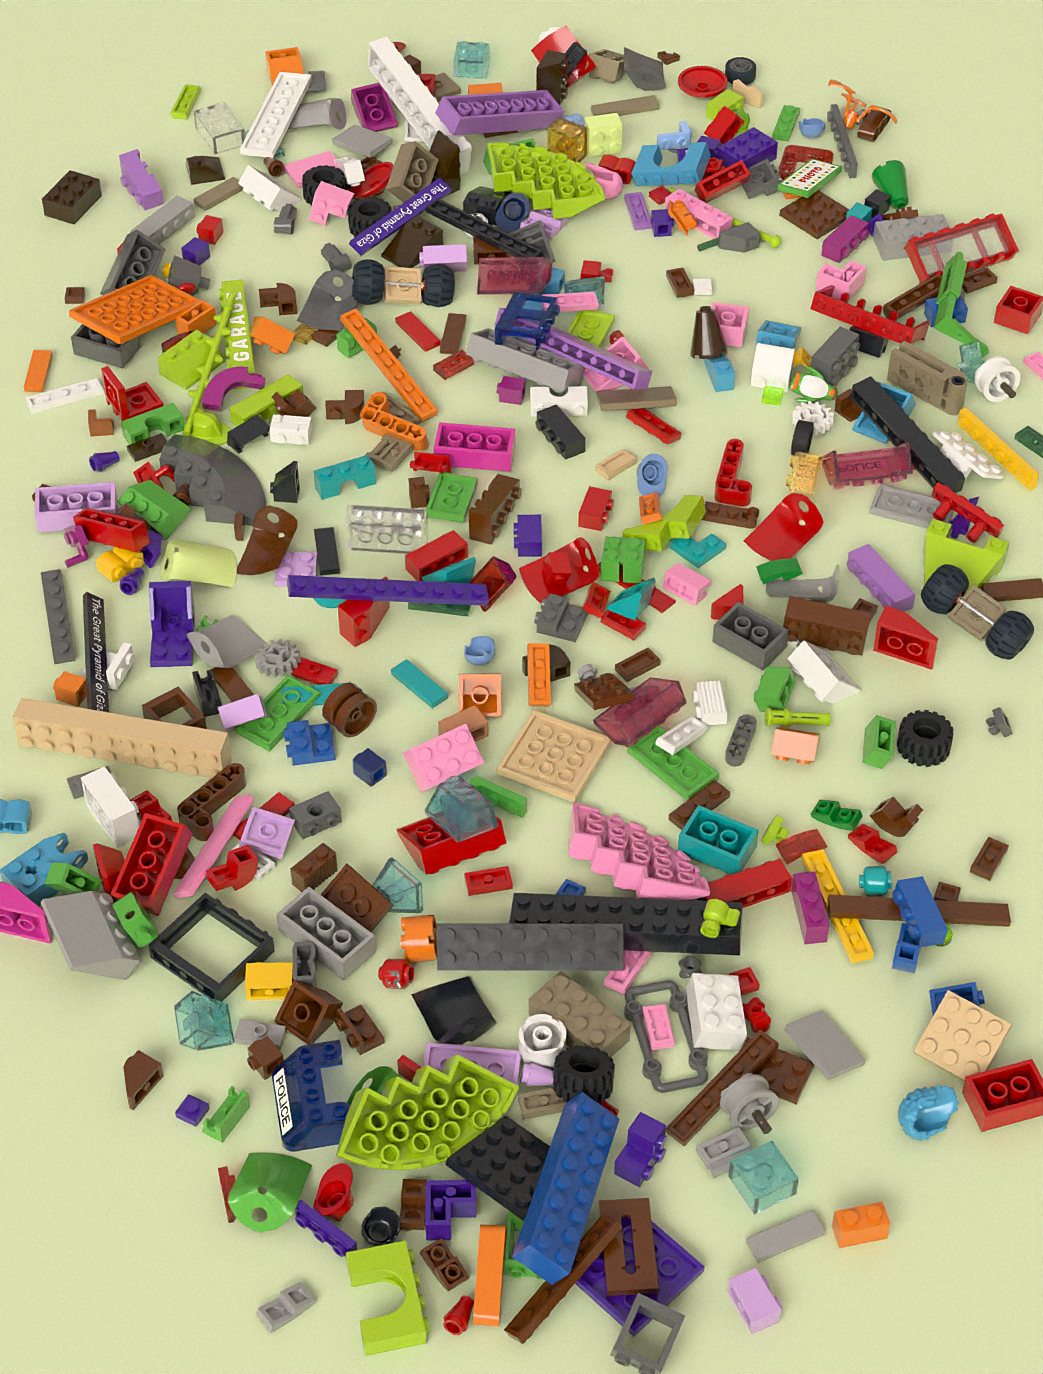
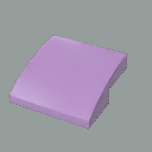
M532 209L529 213V218L521 222L520 229L541 220L548 239H552L563 228L568 218L553 219L551 210Z

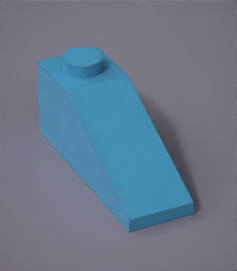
M720 353L721 357L703 359L715 392L734 390L735 372L731 361L723 353Z

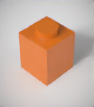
M64 671L55 680L53 685L56 700L79 707L87 696L86 678Z

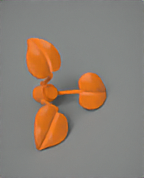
M833 79L829 81L828 86L843 88L848 93H841L847 100L843 118L845 127L853 130L856 122L859 123L870 110L884 112L893 119L895 124L897 123L896 117L891 112L875 105L869 106L857 117L858 113L854 111L857 103L864 107L867 104L859 99H855L852 93L855 94L856 92L850 87ZM850 102L854 103L851 110H849Z

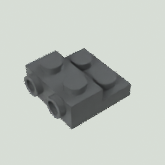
M768 159L747 168L751 175L748 182L743 184L742 187L748 199L762 192L768 196L778 191V184L782 182V179L777 174L775 165H771Z
M550 593L548 598H543L542 611L537 612L535 615L534 623L537 624V633L576 642L588 613L580 606L569 604V598Z

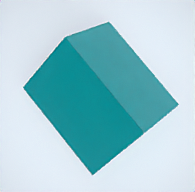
M474 556L428 574L422 577V579L427 582L471 584L476 558Z
M653 577L621 591L607 605L608 610L636 620L649 606L656 582L655 578Z

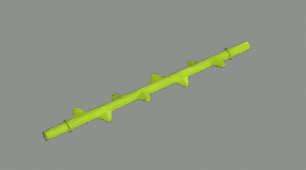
M229 293L226 304L223 307V313L214 316V320L219 322L215 337L206 338L205 340L211 349L206 364L196 368V371L202 374L198 388L188 391V395L194 400L189 415L186 417L187 421L183 430L184 436H190L194 414L196 412H206L200 406L205 388L211 381L209 376L213 364L223 361V358L217 354L222 337L230 335L232 332L226 325L230 313L233 311L232 307L236 298L234 293Z

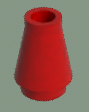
M461 1296L460 1300L444 1316L443 1326L449 1333L460 1335L467 1330L474 1300L469 1296Z

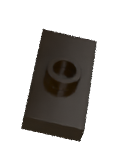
M160 433L127 445V451L133 460L137 462L161 453L163 446L168 441Z

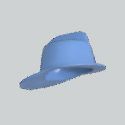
M659 454L647 455L637 468V485L642 496L658 492L660 497L664 492L668 466L666 460Z

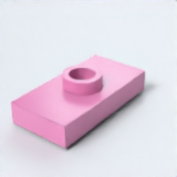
M666 1004L642 1007L651 1050L675 1047Z

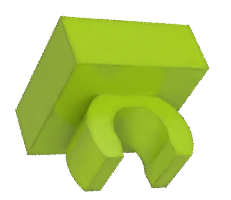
M778 815L773 818L761 839L762 843L769 845L772 840L780 845L783 843L790 832L788 829L780 827L784 820Z

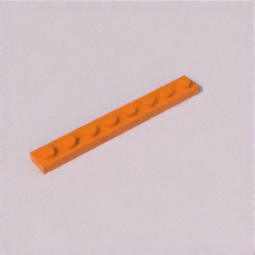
M353 309L340 315V320L414 414L420 418V421L423 422L436 416L437 408L357 309Z

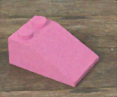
M621 337L606 349L613 354L649 369L624 337ZM584 367L582 376L596 393L597 391L612 390L623 386V384Z

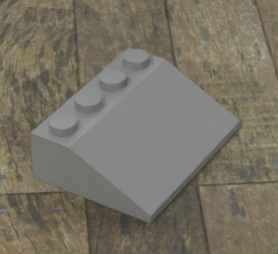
M87 891L46 898L41 901V905L70 970L126 980L141 960L112 906L114 902L110 894Z

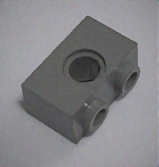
M329 791L289 808L290 818L295 820L294 828L302 839L314 836L342 822L341 808Z

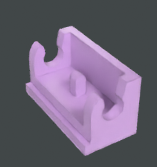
M259 694L218 707L225 730L258 718L267 717L263 698Z

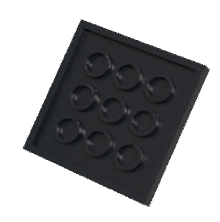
M504 1116L450 1155L445 1165L524 1221L550 1146L508 1116Z

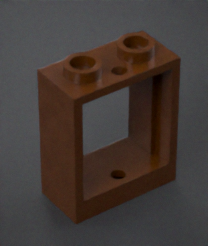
M179 686L142 705L144 719L161 721L160 718L183 707L192 719L182 725L207 729L205 716Z

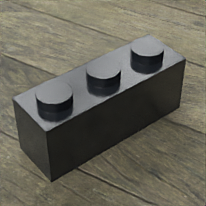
M557 404L537 412L536 428L545 435L546 440L549 443L551 442L556 452L561 454L565 460L585 452L586 438Z

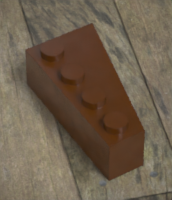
M501 474L496 475L489 484L488 491L484 490L481 500H476L474 505L476 507L469 509V539L491 545L494 539L499 537L501 526L506 524L508 514L513 511L516 499L519 500L521 497L520 479Z

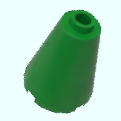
M897 160L887 161L886 165L882 167L881 165L877 166L871 175L873 183L880 191L891 195L890 205L894 209L905 208L909 202L905 166L901 161Z

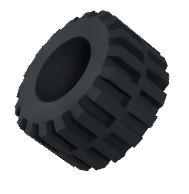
M319 165L307 170L302 178L303 198L306 200V203L312 206L314 194L321 181L346 190L345 175L341 169L335 168V166Z
M377 197L355 200L348 208L350 233L356 237L392 211L389 203Z
M916 710L915 713L907 714V717L902 719L897 739L898 752L902 754L904 760L908 759L909 763H916L920 767L922 765L926 767H931L932 764L934 766L939 765L950 754L954 735L951 722L945 720V716L938 715V712L935 711L932 713L929 710H924V712Z
M576 1045L575 1047L566 1048V1051L562 1050L556 1056L554 1062V1092L566 1103L581 1092L597 1103L605 1102V1099H609L613 1091L615 1064L612 1057L608 1056L607 1052L588 1045Z

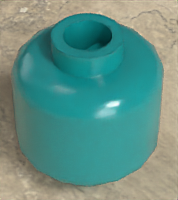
M867 866L863 870V875H859V887L864 888L865 894L868 896L886 895L888 889H892L891 871H887L885 866Z

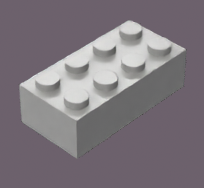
M943 214L875 222L873 240L883 261L909 258L906 250L903 249L909 239L918 236V238L923 237L929 232L937 233L941 229L949 227ZM953 240L935 245L938 253H951ZM928 247L917 250L920 256L931 255Z
M310 887L305 889L277 913L278 930L294 943L312 941L315 945L316 959L343 980L376 952L374 934Z

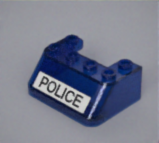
M340 1039L300 1046L276 1067L272 1073L282 1145L290 1152L338 1145L350 1105L346 1102L326 1104L320 1069L343 1065Z

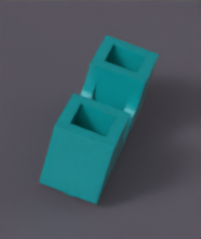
M369 455L313 471L315 489L321 500L340 495L341 485L349 480H353L358 489L376 484L375 466Z

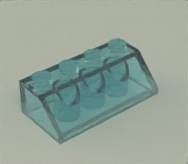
M452 776L447 778L446 781L439 783L425 808V814L457 842L498 827L493 803L460 776Z

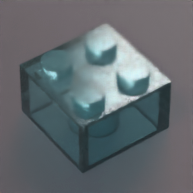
M457 41L453 60L454 77L486 79L490 62V43Z
M773 1141L730 1161L728 1177L754 1215L797 1194L799 1178Z

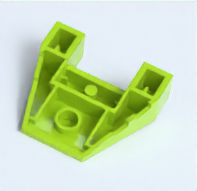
M932 519L926 531L923 548L924 585L935 570L944 564L956 566L966 574L969 580L967 591L972 585L980 588L982 583H988L993 575H997L1001 571L1007 557L1009 541L990 536L983 549L950 539L952 524Z

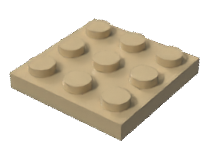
M948 990L913 1052L965 1081L966 1076L985 1072L989 1069L1012 1024Z

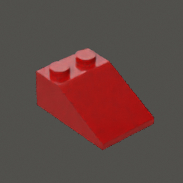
M346 600L339 604L340 635L354 647L368 641L390 608V601Z
M885 606L877 622L873 651L932 670L938 638L906 612Z

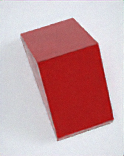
M739 584L712 603L710 618L713 620L721 619L737 602L744 605L742 584Z

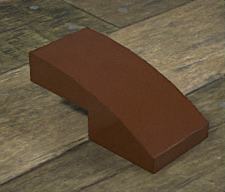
M403 1179L400 1225L403 1230H425L427 1179Z

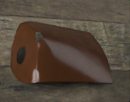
M271 505L264 506L258 510L255 515L250 539L237 567V574L258 575L279 568L296 532L297 519L287 511ZM274 513L278 516L279 521L273 523L269 521L267 515ZM279 533H284L285 536L279 538Z

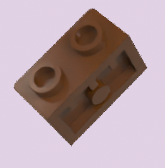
M362 1005L345 1013L341 1007L336 1009L337 1018L335 1019V1024L340 1032L344 1031L349 1046L352 1049L355 1048L359 1055L385 1043L384 1036Z

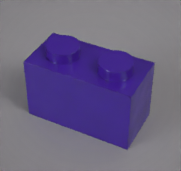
M541 514L517 515V523H514V535H518V537H514V549H518V557H542Z

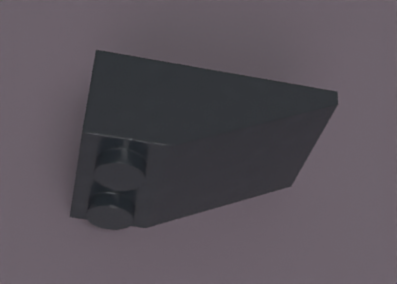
M479 186L469 191L463 201V211L468 214L481 213L487 218L488 224L496 226L495 216L497 210L506 196L512 192H494L492 188Z

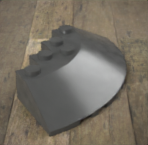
M174 434L163 446L159 458L160 468L168 465L174 471L176 491L182 484L190 485L191 506L204 507L206 522L234 524L235 514L243 513L244 525L254 526L255 515L258 510L266 506V500L260 481L244 461L221 446L190 436Z

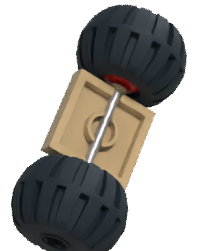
M371 259L361 260L353 268L352 296L354 300L365 305L379 302L383 297V293L385 302L421 304V296L424 304L434 307H444L450 305L453 301L455 288L454 273L450 268L441 264L427 267L423 272L422 281L421 269L389 266L384 268L382 264Z

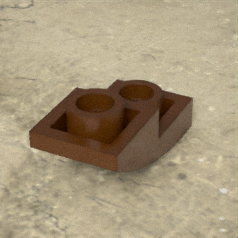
M442 1238L420 1250L419 1254L447 1291L452 1290L470 1278L457 1256L454 1257Z

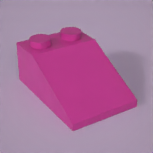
M0 882V932L51 944L52 937L45 912L13 885Z

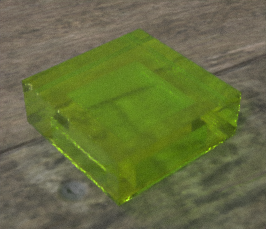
M765 386L762 403L780 406L784 389Z

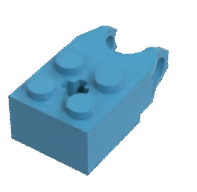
M66 833L57 834L43 839L1 868L2 882L13 885L39 907L43 899L51 898L60 892L44 884L51 864L69 863L81 869L88 861V855L85 850L64 854L63 852L69 844L68 835ZM63 839L62 843L57 846V843ZM82 856L81 860L75 864L78 858Z

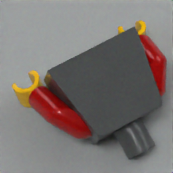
M174 255L172 263H166L163 266L162 273L164 277H168V284L189 295H195L198 287L209 288L210 279L201 276L202 267L187 259Z

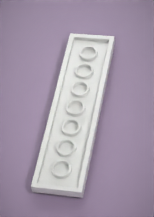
M279 72L240 148L241 155L274 157L312 81L311 75Z

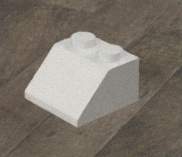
M758 343L752 369L751 386L788 392L792 378L795 349Z

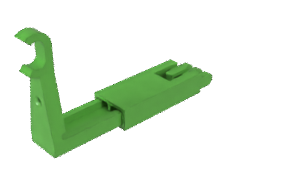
M958 251L946 263L936 302L939 307L934 328L968 345L969 350L975 347L981 352L980 356L983 358L989 352L988 347L969 333L955 318H952L955 301L960 296L967 262L963 260V253Z

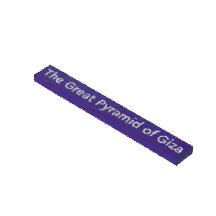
M438 178L350 240L349 245L360 256H363L402 228L406 222L426 211V207L436 198L442 199L447 196L452 189L441 178Z

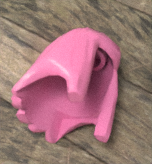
M586 163V169H591L597 183H600L605 200L613 199L621 193L623 182L618 173Z

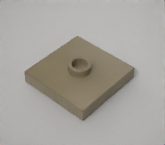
M444 72L435 75L437 85L435 98L437 102L441 101L443 96H455L461 93V88Z

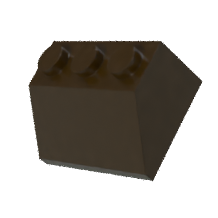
M547 50L536 68V90H547L559 105L567 98L568 89H566L568 75H566L568 68L566 53Z

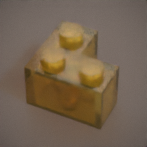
M796 452L795 456L792 455L790 467L793 468L792 474L787 476L786 486L789 487L788 490L813 495L822 458L817 455Z

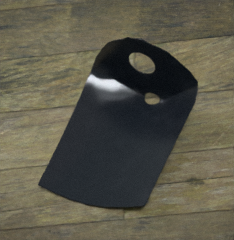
M468 976L411 994L433 1038L438 1042L448 1044L472 1042L496 1024L494 1017Z

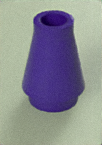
M117 451L94 453L89 458L92 470L99 472L120 461Z
M137 567L121 578L119 585L121 591L127 595L136 593L145 575L144 571Z

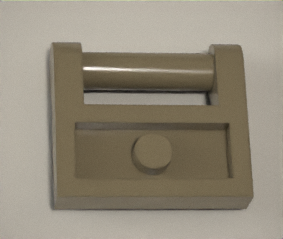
M386 433L381 438V442L365 455H369L374 465L393 472L413 450V444Z

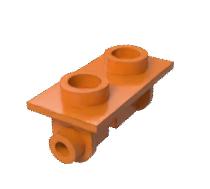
M669 200L668 213L671 218L676 220L678 228L681 231L683 230L687 236L689 229L693 230L697 227V221L689 213L683 201L676 200L673 203Z

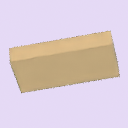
M622 449L597 464L595 471L605 479L610 480L635 465L637 458L627 450Z

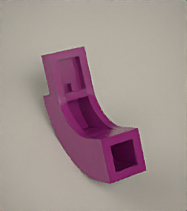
M244 366L225 369L215 375L208 383L204 391L202 407L203 409L221 412L224 398L230 390L237 387L261 390L266 384L265 377L257 373L249 375L248 367Z

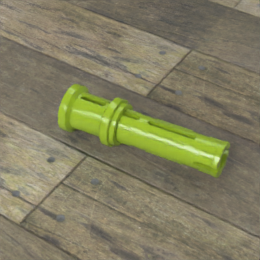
M767 707L764 721L767 727H770V725L788 727L790 724L830 726L831 715L830 713L791 712L788 708L771 710V708Z

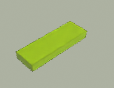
M184 85L170 112L171 118L187 120L201 92L200 86Z

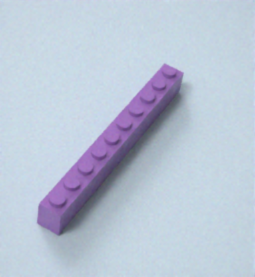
M499 308L494 326L634 390L648 389L653 371L514 308Z

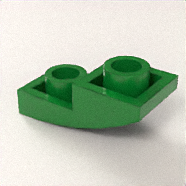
M793 558L774 560L756 566L763 584L782 577L785 582L803 574L798 560Z
M820 799L810 814L812 818L824 824L850 831L855 830L863 817L861 810L841 808L839 801Z

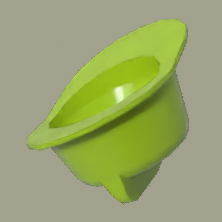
M196 412L190 434L195 438L216 445H222L227 443V434L231 429L226 424L220 422L216 415L211 412Z

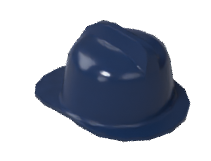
M511 193L506 196L495 216V222L500 230L511 233L520 228L521 222L525 220L530 210L528 199L521 193Z

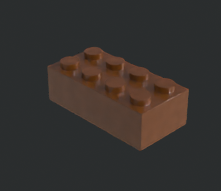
M789 596L783 627L789 630V642L799 640L802 643L807 641L831 651L837 650L850 655L862 656L872 613Z

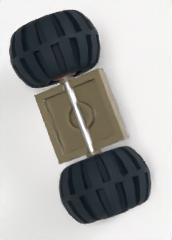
M948 564L937 568L921 591V599L930 611L937 614L949 613L948 618L979 641H982L987 635L985 640L987 648L993 655L999 658L1010 660L1023 650L1034 634V626L1025 614L1012 610L1006 612V607L975 585H972L967 591L969 580L960 568Z

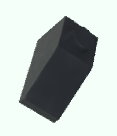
M298 461L291 462L275 474L274 482L270 483V493L273 494L274 502H298L300 493Z

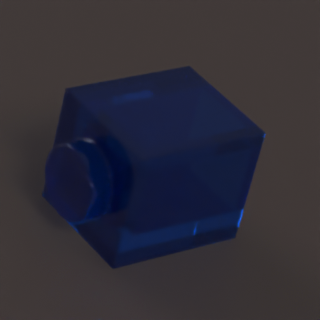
M369 748L362 753H358L352 759L353 774L370 787L387 776L386 761Z

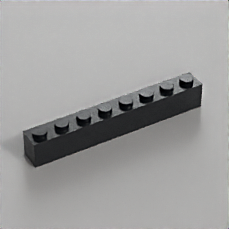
M870 376L853 384L850 398L932 488L937 483L950 487L954 493L962 490L965 481L963 473L952 464L951 460L940 451L937 445H934L927 434L921 431L915 421L909 418L903 408L896 404L891 395L887 394L878 382Z

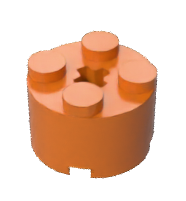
M435 915L402 917L401 928L402 931H405V935H401V947L406 949L404 951L405 959L409 963L437 960V923Z

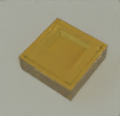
M300 324L293 331L295 333L293 340L307 345L312 340V335L316 332V329Z

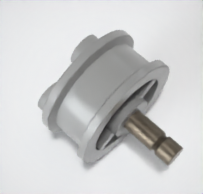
M747 1073L721 1092L720 1107L725 1114L730 1115L729 1121L734 1128L740 1127L741 1130H750L759 1126L763 1134L771 1132L772 1128L767 1120L775 1113L779 1100L777 1095L769 1090V1084L763 1076Z

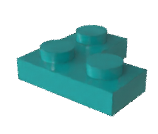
M711 533L699 543L692 538H675L670 542V549L695 567L700 568L724 551L726 543Z

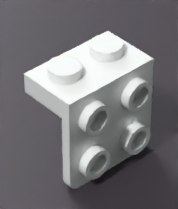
M125 642L117 654L106 651V675L109 689H118L134 663L135 654L132 650V644ZM85 667L79 675L80 677L86 678Z

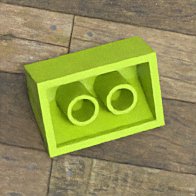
M196 329L157 357L160 375L185 390L200 381L202 374L196 371V368L206 364L211 347L205 340L210 337ZM219 349L217 354L223 358V361L214 363L211 372L225 362V358Z

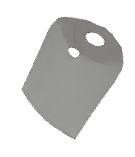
M327 98L300 104L288 129L321 124L331 125L336 129L344 128L346 125V111L343 100L340 98ZM336 111L340 112L342 116L341 121L337 119Z
M839 564L836 565L833 575L829 578L788 580L785 582L784 580L770 581L766 583V593L770 597L789 598V596L802 599L830 602L835 598L838 590ZM822 586V592L818 590V587Z
M233 615L199 631L187 634L200 659L204 660L209 666L231 668L258 653V648H264L263 644L266 643Z

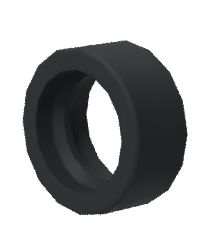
M798 420L792 439V456L807 457L813 437V422Z

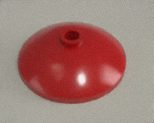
M709 66L690 67L682 71L678 76L679 88L687 95L696 98L715 97L726 89L728 82L726 75L722 71Z
M382 162L363 172L365 181H361L360 185L350 186L349 191L354 193L353 198H372L381 195L387 187L394 165L391 162Z

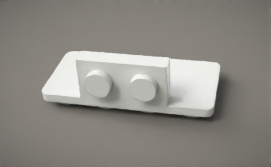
M944 430L933 432L932 435L943 444L940 451L963 473L965 480L972 469L984 478H1004L1005 475L1000 472L1001 468L988 462V458L975 451V447L972 444L963 441V437L959 433H948Z

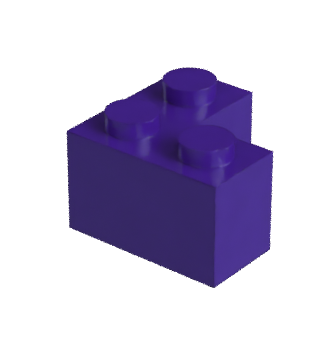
M640 1112L628 1129L627 1144L615 1160L614 1174L639 1188L644 1180L648 1181L654 1172L655 1164L657 1162L660 1163L666 1154V1149H664L667 1141V1136L665 1135L666 1125Z
M427 1180L426 1240H439L441 1238L443 1240H451V1218L476 1217V1187L467 1180Z

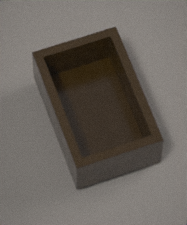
M69 170L42 198L44 215L75 225L102 196L100 180Z

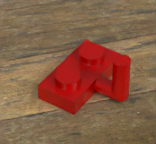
M148 461L133 472L138 484L151 480L164 489L159 478L165 474L175 482L174 471L168 465H164L155 471L153 465Z

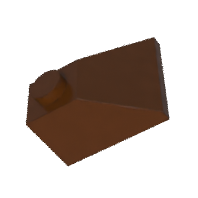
M294 980L274 1022L286 1026V1030L306 1044L312 1045L334 1023L337 1017L336 1009L342 1007L343 1002L325 990Z

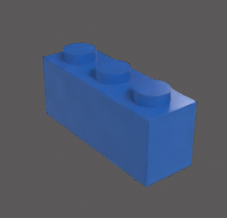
M923 876L897 880L892 897L894 903L899 906L902 920L906 922L909 928L910 938L914 939L916 945L920 947L943 944L948 928Z

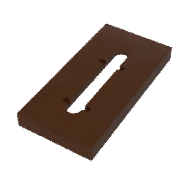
M649 1198L599 1200L600 1216L602 1214L617 1220L620 1225L621 1219L624 1217H628L631 1220L636 1272L632 1275L626 1272L621 1228L615 1238L603 1249L607 1296L658 1293Z

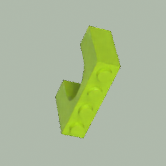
M406 1240L346 1252L351 1287L376 1282H388L399 1287L406 1296L403 1304L393 1313L360 1320L365 1356L426 1344V1333H430L428 1317L423 1318L421 1310H425L423 1294L418 1295L417 1287H420L418 1272H413L411 1265H415L413 1249L408 1250Z

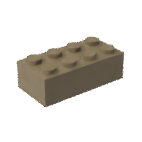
M562 971L529 998V1016L547 1014L552 1016V1019L557 1022L561 1021L566 1029V1045L568 1047H575L576 1045L597 1047L600 1051H605L608 1053V1056L612 1057L630 1041V1024Z

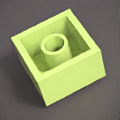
M618 113L584 117V147L588 157L622 153L623 124Z

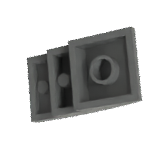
M541 220L509 233L543 251L544 256L533 266L517 259L522 275L556 262Z

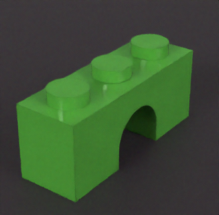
M174 403L122 421L123 436L130 445L149 438V432L154 430H161L167 436L176 434L184 430L183 415Z

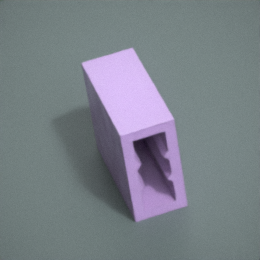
M466 244L423 246V252H419L420 268H423V271L427 267L436 264L447 266L453 272L466 271L467 269Z

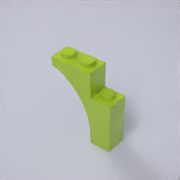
M684 495L670 512L662 516V520L625 528L622 532L623 538L646 539L645 551H663L671 538L690 539L706 513L703 496Z

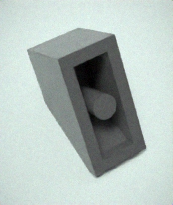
M749 222L719 233L718 247L720 249L745 253L759 248L760 232Z

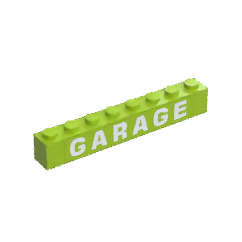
M243 279L221 281L222 289H219L221 311H223L229 293L236 295L232 307L233 311L230 313L226 325L232 332L230 335L224 336L225 346H229L225 347L226 358H230L227 359L228 368L237 366L248 367V374L251 375L255 373L251 338L249 336L250 330ZM237 387L234 390L247 389L248 387Z

